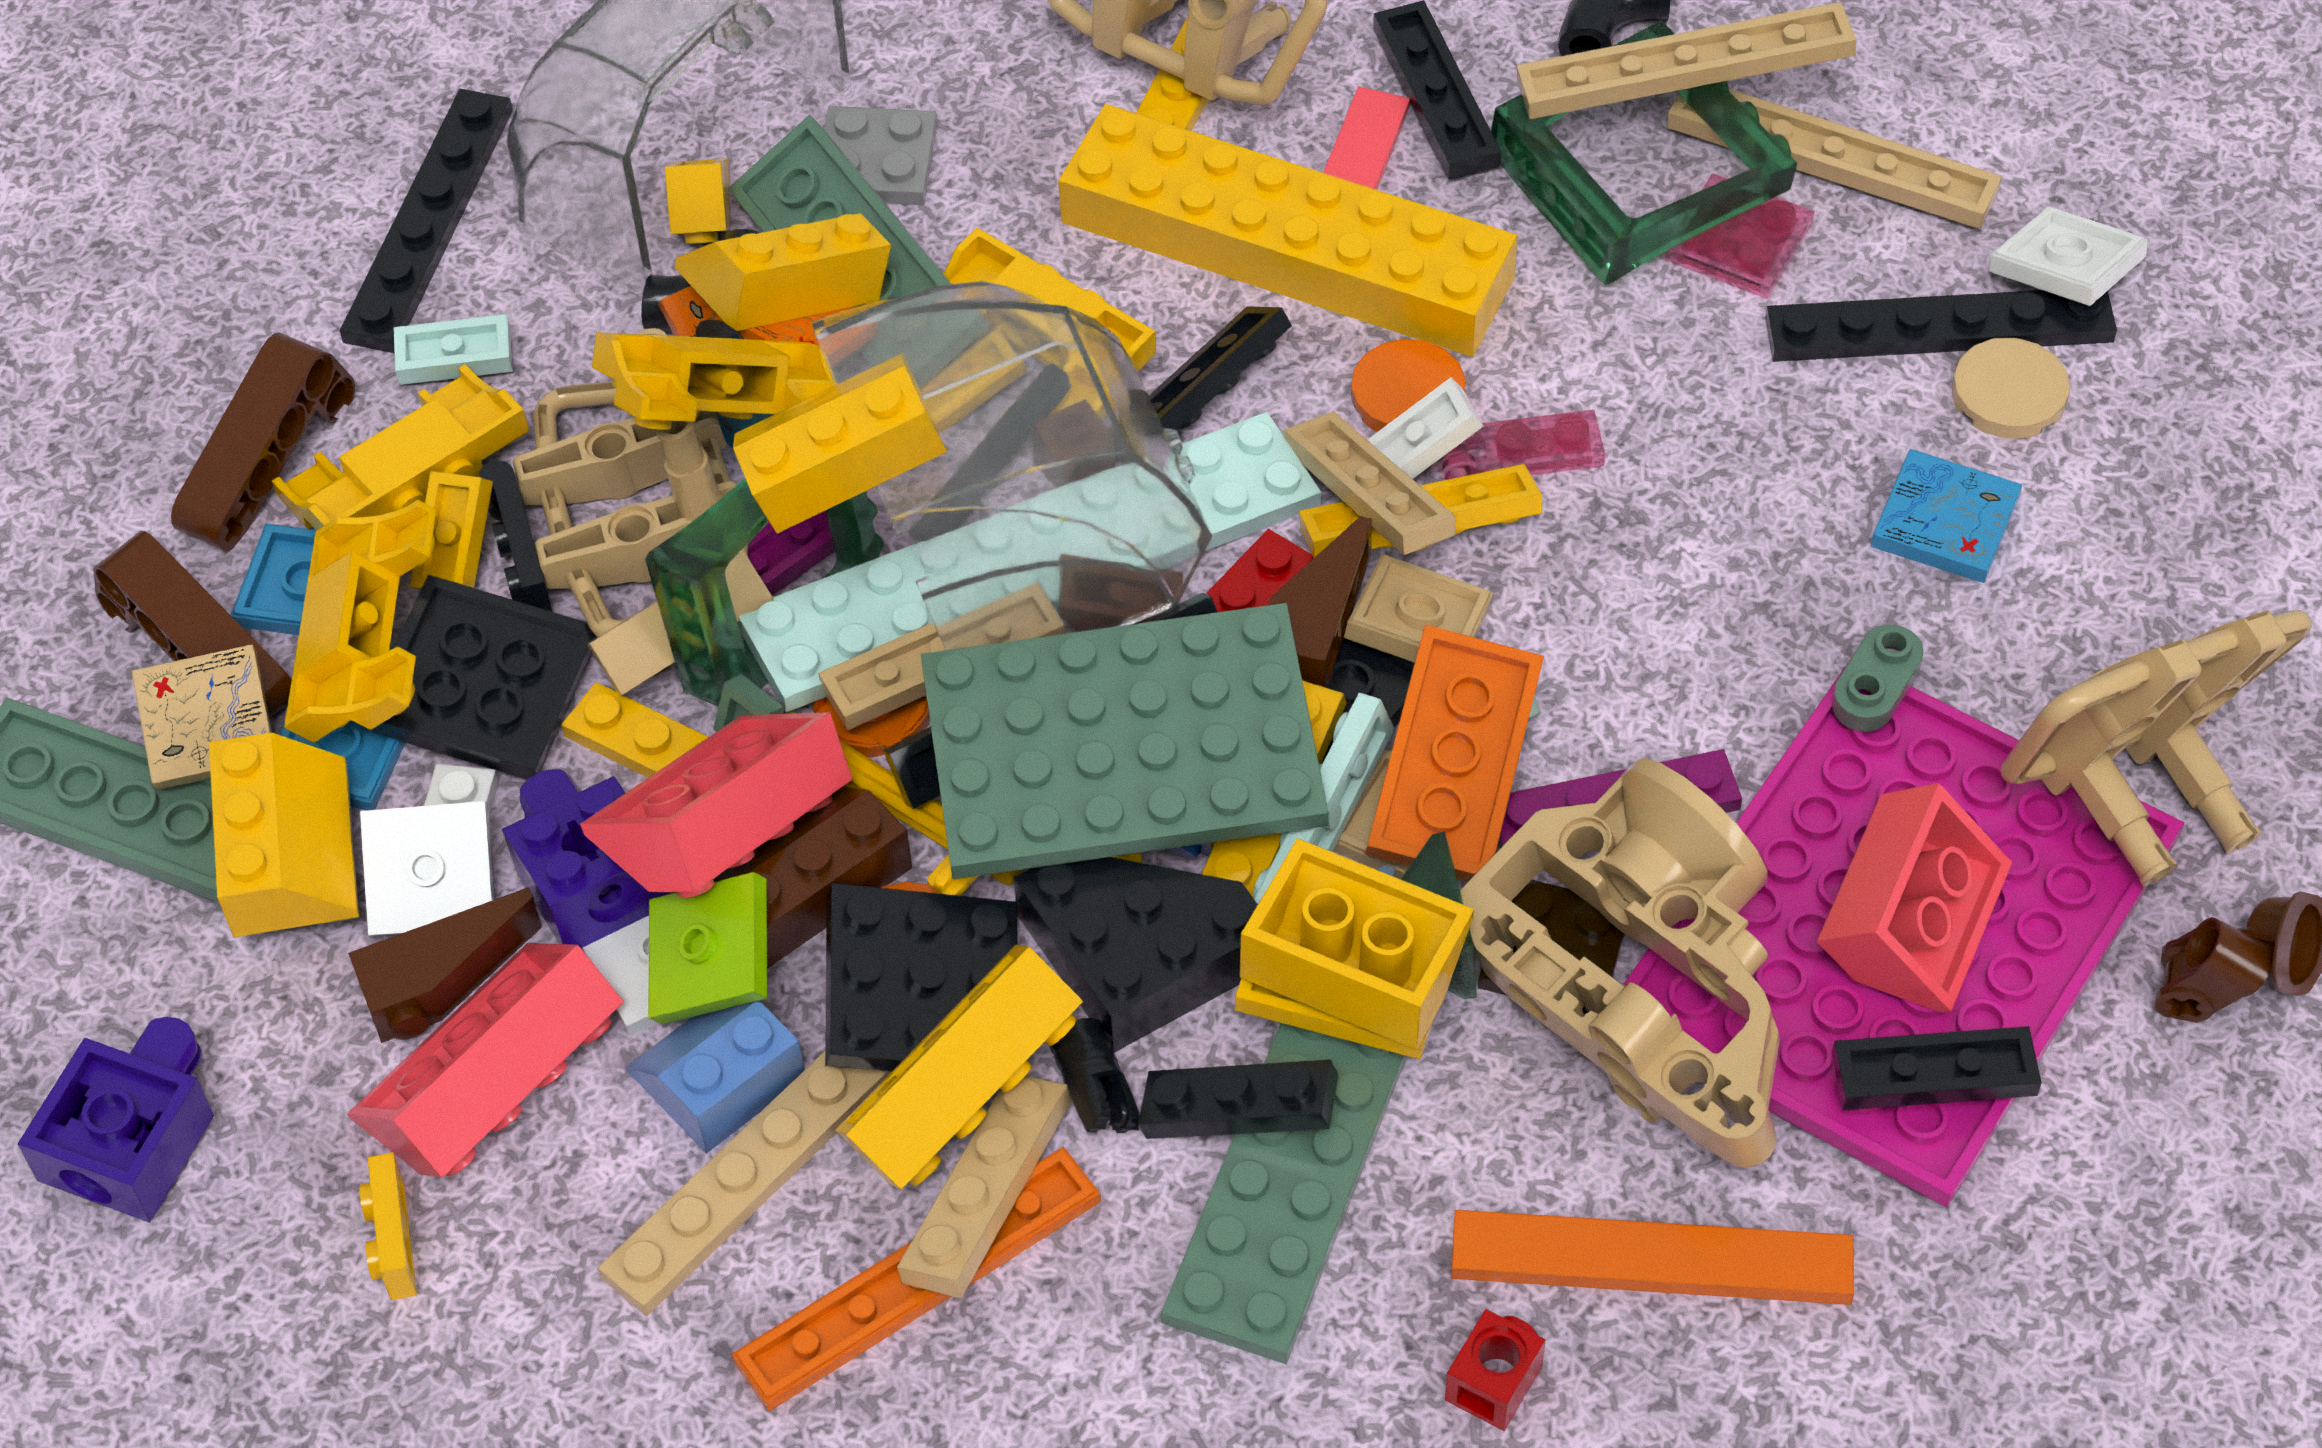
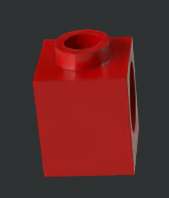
M1485 1309L1447 1372L1445 1401L1505 1431L1542 1369L1546 1339L1538 1336L1535 1329L1522 1319L1514 1316L1501 1317ZM1491 1359H1501L1510 1363L1514 1368L1506 1372H1494L1487 1369L1483 1363Z

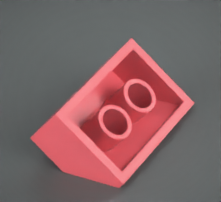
M1940 783L1881 794L1817 943L1854 981L1940 1013L1951 1012L2012 861Z

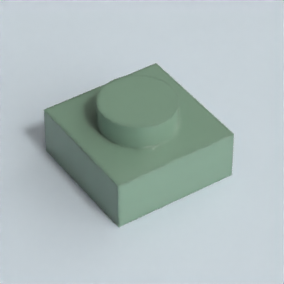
M742 674L724 682L713 730L719 731L741 715L783 714L784 706Z

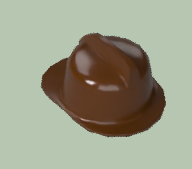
M2299 891L2294 893L2292 897H2272L2262 900L2253 909L2246 927L2237 929L2271 947L2273 963L2266 981L2274 984L2275 989L2279 993L2297 996L2308 994L2322 973V898L2319 895Z

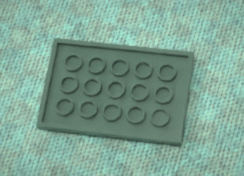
M1287 603L921 654L952 879L1328 826L1329 813Z

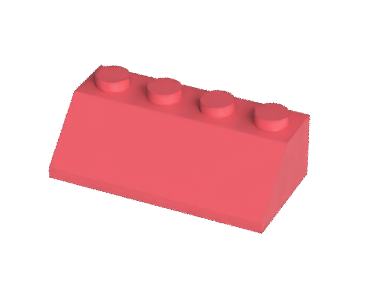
M830 712L741 715L580 823L584 835L647 891L677 892L679 897L688 898L711 889L715 884L713 879L726 869L734 868L750 861L755 856L754 850L767 840L779 838L794 829L793 822L806 812H812L830 804L833 800L832 794L853 780Z
M527 943L357 1103L347 1115L419 1174L440 1178L445 1175L452 1176L465 1168L474 1159L477 1153L474 1147L490 1131H499L517 1118L522 1111L520 1102L536 1087L542 1088L547 1086L565 1071L568 1065L565 1059L580 1044L586 1045L593 1042L610 1027L612 1020L609 1016L624 1001L579 945Z

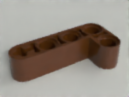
M280 332L273 334L266 340L175 499L171 512V524L174 529L224 551H230L249 530L273 487L272 480L280 475L312 416L314 415L330 423H335L339 418L334 416L344 404L350 406L353 402L355 394L354 379L332 354Z
M140 531L94 567L95 594L100 605L112 619L118 616L129 625L125 629L127 632H132L140 626L173 661L253 644L257 653L269 720L288 705L292 679L285 670L149 533Z

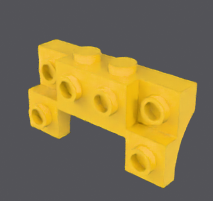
M978 227L955 248L944 271V275L986 324L957 352L966 347L980 332L985 333L993 328L1008 348L1044 369L1054 367L1069 377L1073 387L1072 392L1051 417L1087 402L1102 424L1122 404L1121 389L1156 354L1155 330L1108 304L1095 291L1084 290L1062 277L1050 265L1034 261Z
M596 332L592 368L613 379L612 386L616 387L614 406L634 416L636 425L649 429H671L672 421L695 422L696 417L700 416V411L718 412L722 416L735 419H752L754 413L777 414L838 384L830 365L827 350L810 342Z
M464 364L458 368L460 377L434 393L430 394L425 388L417 392L421 404L420 408L339 456L344 473L320 451L313 455L316 464L287 482H284L280 477L272 480L275 493L306 529L313 526L316 531L336 517L378 516L397 511L418 499L425 503L430 471L479 477V472L483 467L481 462L483 459L529 432L524 409L505 389L491 387Z
M418 499L397 511L378 516L336 517L315 531L284 724L285 729L315 743L337 728L344 727L350 720L372 730L394 715L401 714L409 707L415 692V686L412 681L416 656L398 646L390 651L389 649L400 576L414 567L423 565L430 558L435 547V537L433 536L436 516L435 508Z

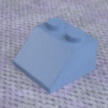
M760 1001L691 1017L626 1066L627 1072L706 1154L759 1114L805 1070L799 1040Z

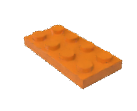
M1429 625L1424 626L1365 855L1469 882L1495 855L1544 659L1543 655Z

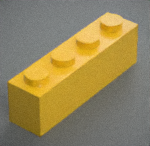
M1015 945L835 1131L890 1185L900 1190L908 1182L913 1187L919 1185L940 1164L941 1158L936 1153L954 1135L959 1140L963 1139L980 1124L987 1113L982 1106L999 1088L1004 1093L1010 1091L1027 1075L1032 1067L1027 1059L1044 1042L1048 1046H1052L1069 1032L1077 1020L1072 1013L1083 1001L1030 946Z

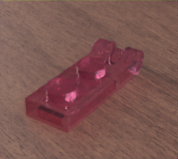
M1595 410L1482 423L1484 427L1447 453L1441 463L1445 480L1525 464L1532 476L1604 467L1606 454ZM1483 449L1484 455L1474 456L1468 451Z

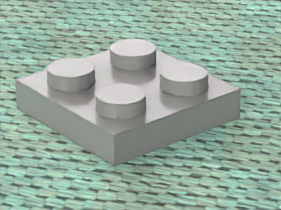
M828 106L824 130L881 199L888 204L924 205L937 130L936 111Z

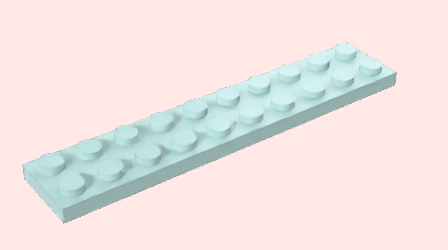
M1268 412L1153 454L1139 464L1135 462L1126 464L773 597L774 600L763 604L758 610L740 615L737 627L780 704L784 706L786 713L827 697L823 691L818 673L1031 578H1037L1056 608L1057 569L1060 553L1161 569L1296 516L1300 510L1321 505L1322 492Z

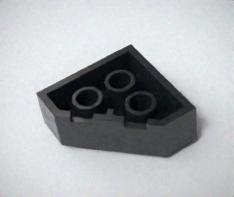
M1113 857L1030 868L1013 877L1015 899L1017 901V916L1061 979L1081 998L1083 1002L1080 1006L1087 1016L1098 1019L1102 1023L1114 1053L1240 984L1242 979L1240 978L1241 932L1258 905L1242 882Z

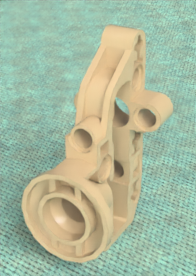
M1641 758L1635 761L1596 803L1542 809L1535 812L1472 877L1458 895L1460 904L1474 909V917L1468 931L1470 941L1485 974L1511 1000L1604 1070L1609 1077L1613 1089L1621 1100L1629 1107L1633 1106L1641 1110V1117L1647 1122L1654 1124L1663 1116L1698 1144L1738 1167L1759 1165L1771 1156L1776 1147L1777 1136L1768 1109L1780 1035L1765 991L1752 976L1766 962L1768 953L1763 945L1745 929L1749 925L1748 920L1738 914L1746 903L1767 883V868L1759 852L1738 824L1713 799L1687 778L1664 764ZM1600 851L1592 858L1580 859L1581 856L1588 852ZM1545 871L1595 907L1621 932L1653 950L1746 1019L1747 1023L1720 1053H1712L1684 1032L1677 1015L1673 1014L1670 1017L1665 1008L1645 989L1632 982L1624 987L1586 957L1579 961L1551 940L1545 926L1511 901L1539 872ZM1695 919L1688 927L1681 929L1672 928L1673 925L1681 920ZM1516 945L1517 951L1514 953L1511 948ZM1584 1006L1586 1007V1010L1589 1011L1585 1015L1582 1010ZM1693 1083H1705V1086L1699 1092L1683 1095ZM1726 1109L1730 1119L1736 1123L1731 1128L1725 1114Z

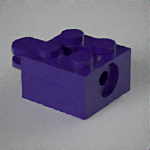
M561 769L536 773L527 779L520 788V803L525 818L502 828L517 875L523 886L530 888L537 909L559 944L579 945L582 949L649 916V899L676 893L647 891L584 835L580 823L625 794L615 776L580 791L572 777Z
M161 1017L151 1020L130 1053L84 1037L18 1142V1146L38 1182L148 1223L152 1221L214 1117L198 1078L192 1076L202 1059L203 1053L197 1043L194 1032L186 1022L173 1017Z

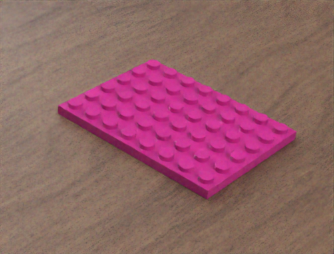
M1839 675L1736 822L1755 846L1767 868V883L1746 903L1738 914L1748 920L1749 925L1745 929L1763 945L1768 953L1766 962L1752 975L1765 991L1780 1035L1768 1111L1948 1208L2016 1098L1842 1111L1832 1058L1834 1041L2029 1026L2038 1064L2149 885L2146 887L2142 886L2140 878L2116 842L2107 839L2074 788L2070 787L2066 792L2054 795L2049 791L2042 779L2020 784H2010L2002 778L2000 773L2001 765L2018 743V739L1912 686L1885 726L1869 732L1850 729L1836 718L1832 709L1835 685L1840 677ZM1865 689L1858 690L1863 695H1873ZM1940 783L2012 861L1951 1012L1945 1013L1937 1012L1854 981L1817 943L1880 795ZM2140 800L2150 815L2147 821L2170 853L2181 835L2185 822ZM1695 919L1681 920L1673 925L1672 928L1681 929L1688 927ZM1648 948L1623 984L1625 987L1628 983L1632 982L1645 989L1665 1008L1670 1017L1673 1014L1677 1015L1684 1032L1712 1053H1720L1747 1023L1746 1019L1650 948Z

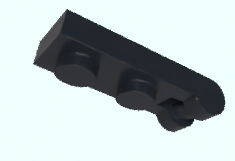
M491 461L481 468L479 477L493 481L488 512L492 518L500 521L492 523L500 557L512 555L515 566L504 568L512 600H525V603L553 612L514 470L505 461Z

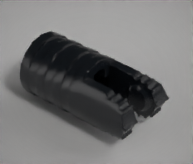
M1094 1018L1076 1020V1023L1069 1032L1057 1043L1049 1046L1055 1057V1062L1061 1072L1063 1081L1068 1087L1070 1097L1084 1129L1089 1133L1106 1130L1109 1120V1125L1112 1126V1130H1115L1116 1133L1139 1130V1110L1124 1073L1118 1064V1059L1112 1050L1111 1043L1105 1034L1102 1023Z

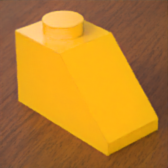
M729 158L678 161L665 166L670 234L684 233L685 243L718 241V231H726L730 228Z

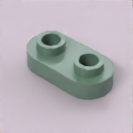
M1891 624L1878 626L1867 633L1835 685L1832 709L1836 718L1843 725L1856 731L1869 732L1882 728L1890 721L1920 671L1923 645L1915 633L1905 627ZM1887 649H1895L1899 652H1891ZM1865 689L1873 695H1863L1858 690Z

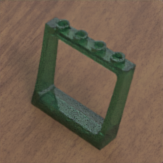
M1660 20L1613 46L1673 35L1675 33ZM1727 81L1677 90V92L1750 170L1637 218L1627 216L1547 128V126L1569 112L1529 119L1521 94L1495 107L1491 132L1501 150L1500 165L1604 285L1613 283L1678 244L1791 189L1798 163L1791 157L1788 141L1781 134L1770 135L1760 124L1759 114L1753 103L1750 101L1739 102L1729 91Z
M746 478L694 521L651 550L645 558L683 692L718 707L725 681L727 682L742 674L760 689L768 683L745 639L742 641L725 577L728 564L769 523V520L754 499ZM866 491L826 510L836 563L832 570L823 578L880 557L885 543L875 533L873 520L878 514V509L867 497Z

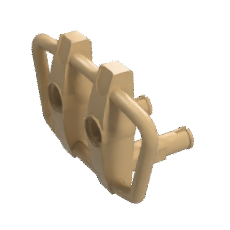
M1048 0L1049 5L1058 15L1081 33L1093 38V47L1119 59L1126 55L1133 56L1184 80L1185 89L1211 101L1220 96L1227 100L1255 105H1267L1279 97L1320 25L1327 9V0H1305V5L1266 76L1262 83L1232 77L1238 64L1264 50L1266 43L1283 36L1289 31L1291 27L1290 13L1283 5L1276 9L1277 2L1268 3L1260 10L1252 13L1258 0H1226V3L1224 0H1188L1189 15L1184 55H1181L1141 36L1144 24L1172 10L1174 3L1180 0H1093L1092 13L1075 0Z
M656 328L645 329L637 333L667 335L664 331ZM613 381L563 386L545 394L539 400L533 412L536 449L521 454L513 460L524 504L542 505L550 535L540 538L535 542V549L547 589H571L589 628L596 637L601 636L629 618L627 617L622 620L612 619L597 587L628 582H649L660 577L665 572L695 561L724 546V558L741 548L748 557L747 531L752 529L739 486L736 482L731 481L721 451L727 445L716 412L700 411V416L696 417L695 422L672 421L671 429L668 430L649 429L635 424V418L603 423L589 431L558 441L556 416L561 411L570 408L614 404L616 387L612 386ZM666 479L669 481L673 496L639 505H627L613 513L572 527L566 504L604 499H625L636 494L641 489Z
M2269 610L2224 624L2187 641L2182 639L2139 653L2102 669L2084 682L2059 694L2041 710L2003 761L2000 772L2002 778L2010 784H2020L2042 779L2049 791L2054 795L2062 794L2070 787L2074 788L2107 839L2116 842L2140 878V883L2143 887L2148 886L2150 883L2154 884L2169 875L2178 867V863L2171 857L2147 821L2150 815L2113 761L2124 749L2140 765L2151 761L2155 756L2159 758L2192 809H2199L2224 846L2223 849L2227 854L2233 853L2235 848L2239 850L2249 845L2262 834V831L2254 824L2231 790L2233 786L2232 781L2196 729L2242 688L2299 644L2308 635L2312 627L2310 616L2301 610H2292L2273 616Z

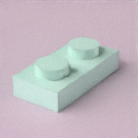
M507 314L394 327L395 372L399 385L456 379L460 377L458 368L464 364L477 376L513 372L511 330Z

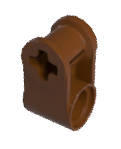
M2213 917L2205 919L2195 929L2178 939L2167 942L2162 947L2161 962L2166 968L2164 987L2156 993L2155 1008L2164 1017L2195 1023L2207 1020L2215 1012L2238 999L2252 995L2263 985L2273 963L2271 947Z

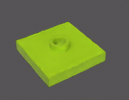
M751 872L717 881L711 889L697 896L681 898L676 892L649 899L648 1019L662 1025L767 999L766 878Z

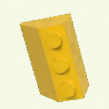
M861 213L845 214L838 218L808 224H795L788 228L757 234L749 233L741 237L713 242L677 257L674 268L728 326L736 331L879 301L891 244Z
M903 353L735 433L733 442L734 452L750 491L777 534L947 452Z
M272 732L209 742L217 898L233 938L358 918L359 910L348 766L345 757Z
M1297 838L1241 932L1240 978L1417 1050L1444 1001L1474 917V909Z

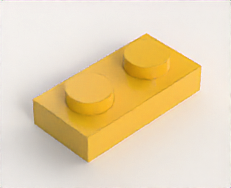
M430 471L425 503L436 509L433 531L435 547L430 558L423 565L413 568L410 587L421 590L429 574L474 588L493 481L481 477Z
M394 1152L367 1157L370 1182L360 1184L359 1193L365 1222H374L376 1240L365 1242L366 1258L372 1281L383 1280L391 1301L417 1296L403 1176Z

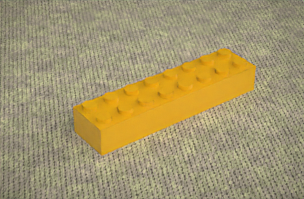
M1104 104L1058 180L1061 223L1418 340L1427 341L1470 357H1474L1515 279L1517 234L1108 104Z

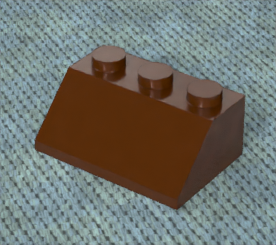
M843 786L832 794L833 800L830 804L821 809L806 812L793 822L794 829L779 838L767 840L754 850L755 856L743 865L726 869L713 879L714 882L751 872H755L767 879V969L826 928L827 893L831 883L881 888L882 886L889 885L912 869L907 829L870 790Z

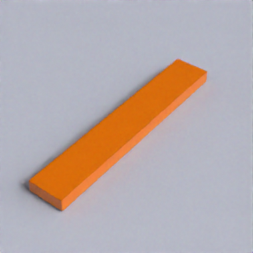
M1064 1146L1037 1163L969 1285L1101 1202L1100 1192ZM911 1242L731 1354L734 1364L768 1412L952 1297L902 1284L897 1266Z
M1455 1210L1451 1279L1852 1305L1854 1297L1853 1235Z

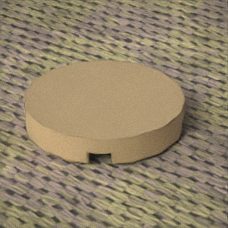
M1993 338L1974 345L1959 359L1951 386L1954 405L1961 415L1964 411L1968 417L1973 419L1972 425L1984 433L2005 439L2030 438L2042 433V429L2051 423L2053 425L2062 418L2070 393L2067 370L2056 355L2037 343L2018 338Z

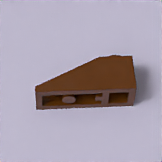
M1360 516L1270 597L1268 605L1287 603L1303 681L1328 688L1342 646L1347 622L1353 612L1371 557V518Z
M529 887L348 953L381 1043L394 1038L407 1040L417 1037L429 1025L442 1021L542 928Z

